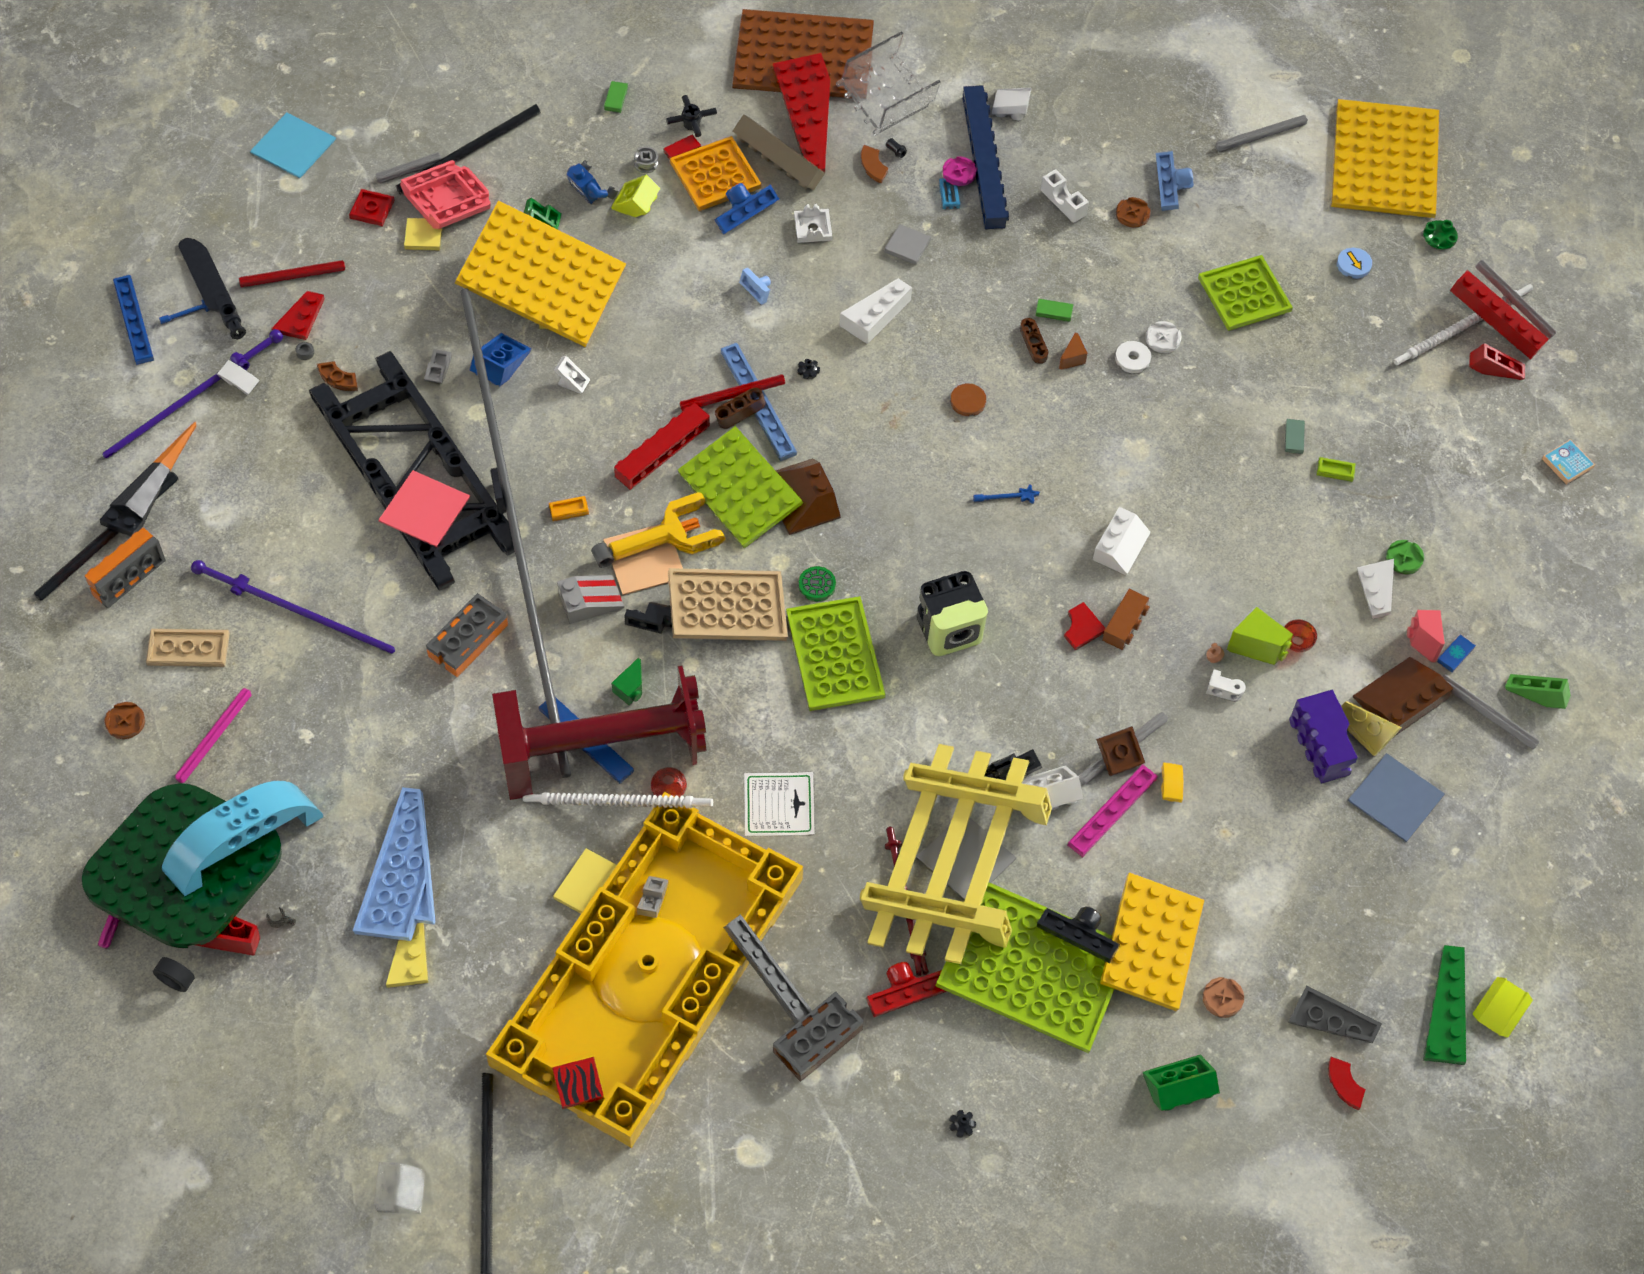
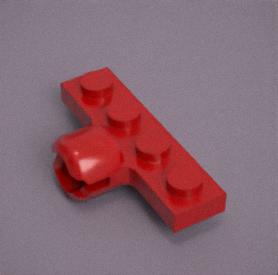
M899 962L889 967L886 974L891 988L866 997L873 1017L947 992L935 986L942 970L917 978L913 975L907 962Z

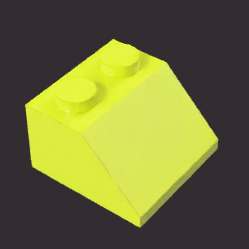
M647 174L625 182L611 208L635 218L646 215L651 209L652 202L657 199V193L660 188Z

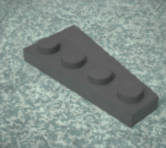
M1307 985L1288 1021L1290 1024L1368 1043L1374 1042L1382 1023Z

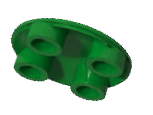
M1450 220L1428 222L1423 231L1425 241L1436 249H1449L1458 240V233Z

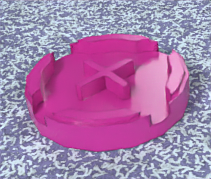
M959 156L955 159H948L943 165L942 173L944 179L950 184L965 186L975 180L977 169L973 161Z

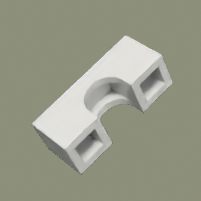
M1055 169L1042 177L1041 191L1075 223L1087 215L1089 201L1079 191L1071 195L1066 187L1067 180Z

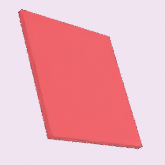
M413 470L379 518V522L437 547L470 498V495Z

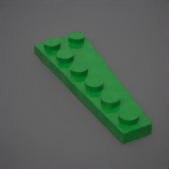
M1444 945L1423 1061L1465 1065V947Z

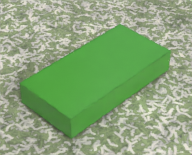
M611 81L604 110L621 113L628 90V83Z
M1039 298L1035 316L1070 322L1073 304Z

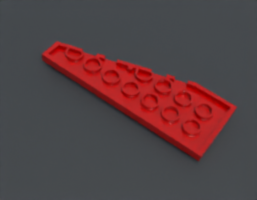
M822 53L773 63V70L801 154L825 172L830 77Z

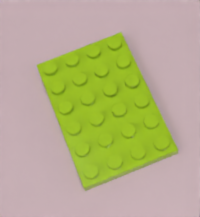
M736 426L677 469L678 473L696 493L703 494L706 500L705 504L744 549L803 504L799 496Z
M861 596L786 609L809 711L885 698L886 694Z

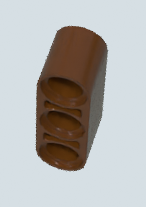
M751 388L719 406L715 410L719 426L723 429L730 428L762 410L766 403L762 390Z

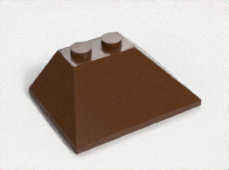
M812 458L775 470L803 502L800 507L782 520L789 535L841 518L835 492L820 462Z

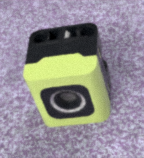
M961 571L922 584L919 595L921 603L918 606L916 618L931 652L935 656H943L980 644L984 635L988 608L973 575L968 571Z

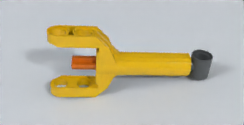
M694 493L669 502L660 526L611 542L609 546L606 543H598L593 546L591 552L598 566L605 568L616 560L665 543H671L678 550L692 555L720 545L725 541V536L721 530L713 529L687 538L686 532L700 528L699 520L695 517L680 522L678 517L699 510L706 501L702 493Z

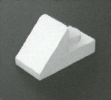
M567 356L561 357L554 369L561 377L558 385L577 393H583L590 381Z

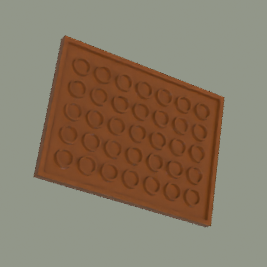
M742 9L732 88L781 92L773 70V63L822 53L830 77V97L866 100L874 20Z

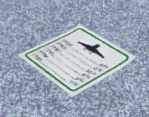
M813 772L744 773L745 836L815 834Z

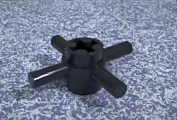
M683 95L682 101L685 107L681 115L666 118L667 125L683 122L687 130H693L695 137H700L702 134L699 127L702 117L716 115V107L700 111L697 105L690 103L688 95Z

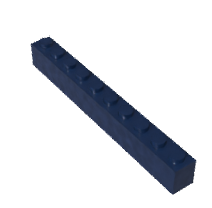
M983 85L963 86L962 101L972 159L977 169L976 182L985 230L1003 229L1006 227V221H1009V211L1005 210L1007 200L1006 197H1003L1004 184H1001L1002 172L998 170L1000 162L999 157H996L997 144L993 142L995 141V133L991 131L993 123L992 118H989L990 105L986 103L988 102V94L984 92Z

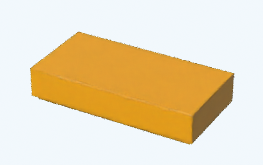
M585 496L549 503L552 522L589 515Z

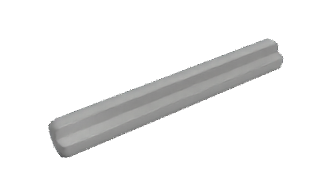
M439 152L378 172L376 173V179L378 183L428 167L442 159Z

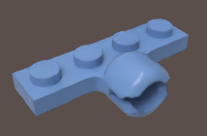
M1173 151L1156 153L1162 211L1179 209L1177 192L1178 190L1193 187L1192 169H1175Z

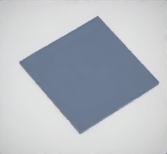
M1386 753L1348 801L1407 842L1445 793Z

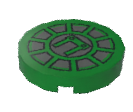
M810 567L804 570L799 577V591L808 600L815 602L824 601L835 592V576L825 567Z

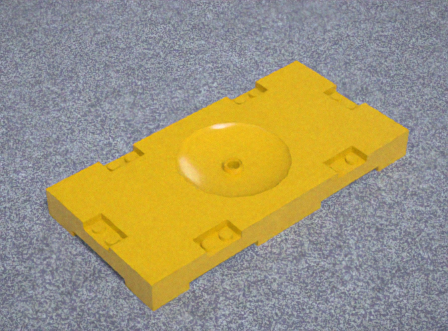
M664 792V793L662 794V797H664L665 795H667L668 798H669V796H670V794H668V793H666V792ZM657 805L643 822V828L603 887L598 888L555 952L556 956L513 1019L507 1022L486 1053L488 1065L538 1095H545L561 1105L552 1067L594 1057L604 1099L567 1109L576 1113L578 1118L632 1148L663 1100L665 1092L685 1060L689 1059L749 965V961L723 927L741 914L759 940L762 941L803 880V866L769 847L766 850L704 817L694 807L686 808L684 806L681 808L678 806V808H675L673 805L670 808L668 805L665 808L662 805L659 808ZM649 876L668 880L666 893L657 918L637 914V907L643 896V888ZM646 962L653 963L651 966L644 965Z

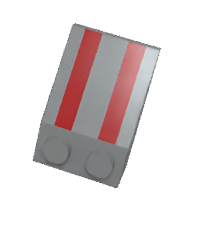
M613 575L574 576L557 581L558 594L569 624L624 608Z

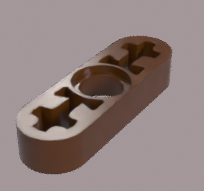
M1025 318L1021 321L1020 332L1032 360L1037 364H1043L1048 359L1049 352L1036 321L1032 318ZM1031 338H1036L1039 340V342L1031 343L1029 340Z

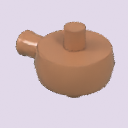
M1212 643L1211 648L1206 653L1207 659L1211 663L1220 662L1225 655L1224 650L1217 643Z

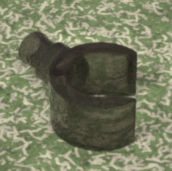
M280 907L279 910L282 915L280 920L272 921L268 913L266 915L269 925L273 928H280L284 924L294 926L296 923V919L286 916L284 910Z

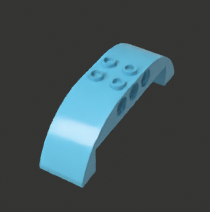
M271 781L257 785L205 813L185 829L169 849L162 865V871L181 893L186 896L202 887L201 870L295 817H298L307 827L323 818V813L291 782Z

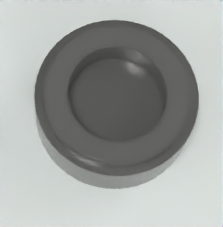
M301 342L295 348L296 355L301 360H309L314 356L313 345L309 342Z

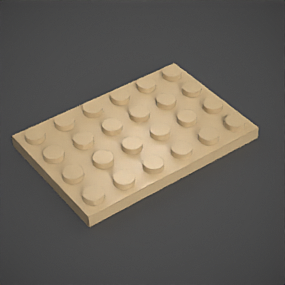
M669 568L668 581L673 638L787 640L788 634L781 571Z

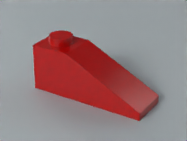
M1485 343L1469 354V367L1481 374L1518 380L1525 379L1524 363Z

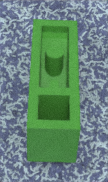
M1510 674L1505 686L1507 691L1550 708L1566 709L1571 696L1568 679Z

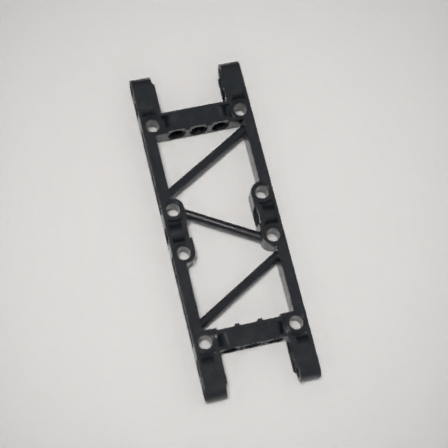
M388 351L375 358L380 369L379 372L386 382L341 404L330 387L325 383L309 389V394L385 510L413 470L417 471L431 450L440 457L444 468L450 476H461L478 500L479 503H466L461 511H479L453 523L437 547L399 531L436 588L440 591L455 583L450 572L451 569L443 558L445 555L487 534L491 535L500 550L507 556L514 553L509 522L503 514L499 513L497 504L394 354ZM407 398L425 423L352 426L353 423L363 418H368L369 415L379 410L383 411L386 407ZM428 431L429 441L397 486H395L377 459H366L350 433Z

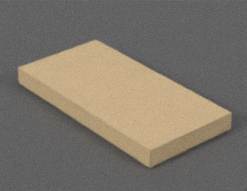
M151 629L146 664L147 666L225 667L229 630Z

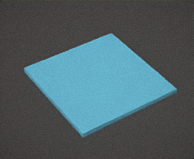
M286 112L252 148L250 153L301 178L336 140V137Z

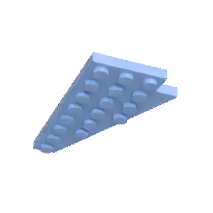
M402 787L353 928V932L358 935L411 941L417 923L435 925L423 792L420 789Z

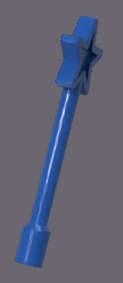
M202 299L201 305L172 315L159 317L161 324L170 322L171 319L205 308L206 312L209 309Z
M1029 484L1027 489L1019 488V493L973 495V501L982 502L990 499L1021 497V502L1028 500L1034 504V497L1039 496L1040 492L1032 490V485Z

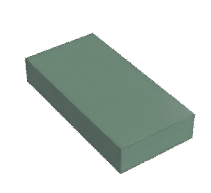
M1286 419L1285 452L1303 454L1304 420Z

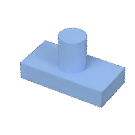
M749 268L743 269L739 283L761 305L766 303L770 289L767 287L771 284L770 278L768 276L758 278Z

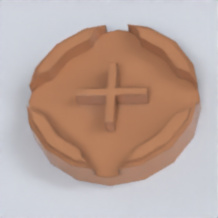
M1218 977L1212 979L1206 985L1203 992V1003L1206 1009L1213 1015L1229 1018L1241 1010L1244 1003V992L1235 980Z

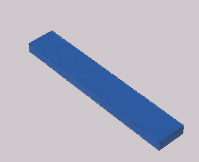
M131 275L114 278V286L136 365L154 361Z
M555 697L560 722L579 719ZM545 701L539 706V710L550 720ZM608 744L582 749L619 784L634 772V768Z

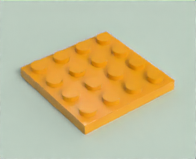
M732 136L670 158V164L698 211L729 201L726 192L739 183H743L749 193L762 188L761 182Z

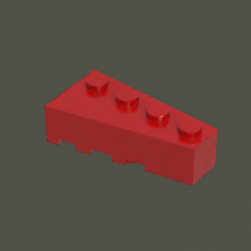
M235 916L215 939L204 945L196 944L195 946L254 956L260 941V935L257 925Z

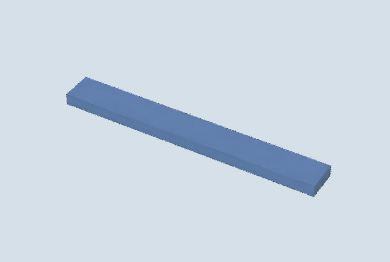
M737 343L721 348V354L738 385L758 381ZM762 390L766 403L762 410L755 413L759 424L780 461L796 456L797 451Z

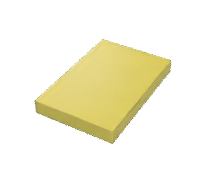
M586 848L554 894V899L581 914L598 888L603 887L617 865Z

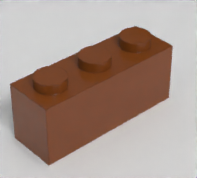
M1129 588L1106 627L1102 641L1121 650L1124 649L1126 644L1130 645L1134 637L1133 631H1138L1142 620H1140L1142 615L1146 616L1150 609V606H1148L1149 597Z

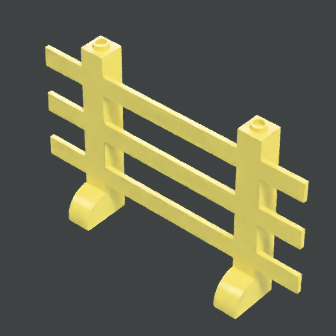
M938 744L931 766L910 762L908 770L906 769L904 772L903 780L906 782L907 788L919 791L921 795L888 886L867 882L865 888L860 892V901L864 909L878 912L867 942L869 945L884 947L894 916L914 919L916 923L907 945L906 953L922 956L932 925L937 924L955 928L945 961L961 964L972 932L980 933L981 937L989 943L1004 948L1007 947L1012 932L1007 912L981 906L1012 811H1021L1027 819L1047 826L1052 806L1047 788L1022 784L1029 760L1013 758L1006 780L984 776L991 753L976 751L969 772H958L947 769L954 746ZM937 795L959 799L926 894L904 890ZM975 802L997 806L965 901L942 898Z

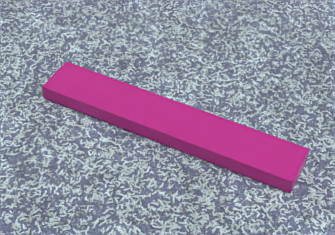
M1142 764L1076 833L1067 846L1083 858L1157 780L1158 776Z

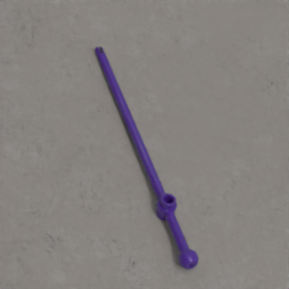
M272 330L267 339L244 355L238 352L233 353L230 356V360L244 370H247L250 366L249 359L272 343H280L283 340V335L279 330ZM216 373L105 450L102 454L103 457L109 458L222 378Z
M196 560L191 565V571L194 574H206L231 585L230 591L237 596H241L242 592H248L392 654L395 652V648L387 643L248 585L250 579L243 574H239L238 578L234 579L206 567L202 560Z

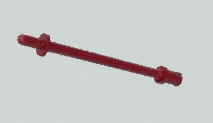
M889 826L886 828L888 843L884 847L886 850L891 851L895 867L899 856L898 849L902 847V842L896 840L894 829ZM906 918L911 937L915 920ZM926 950L923 951L922 956L910 953L917 976H921L922 971L923 975L929 973L925 959L927 955Z

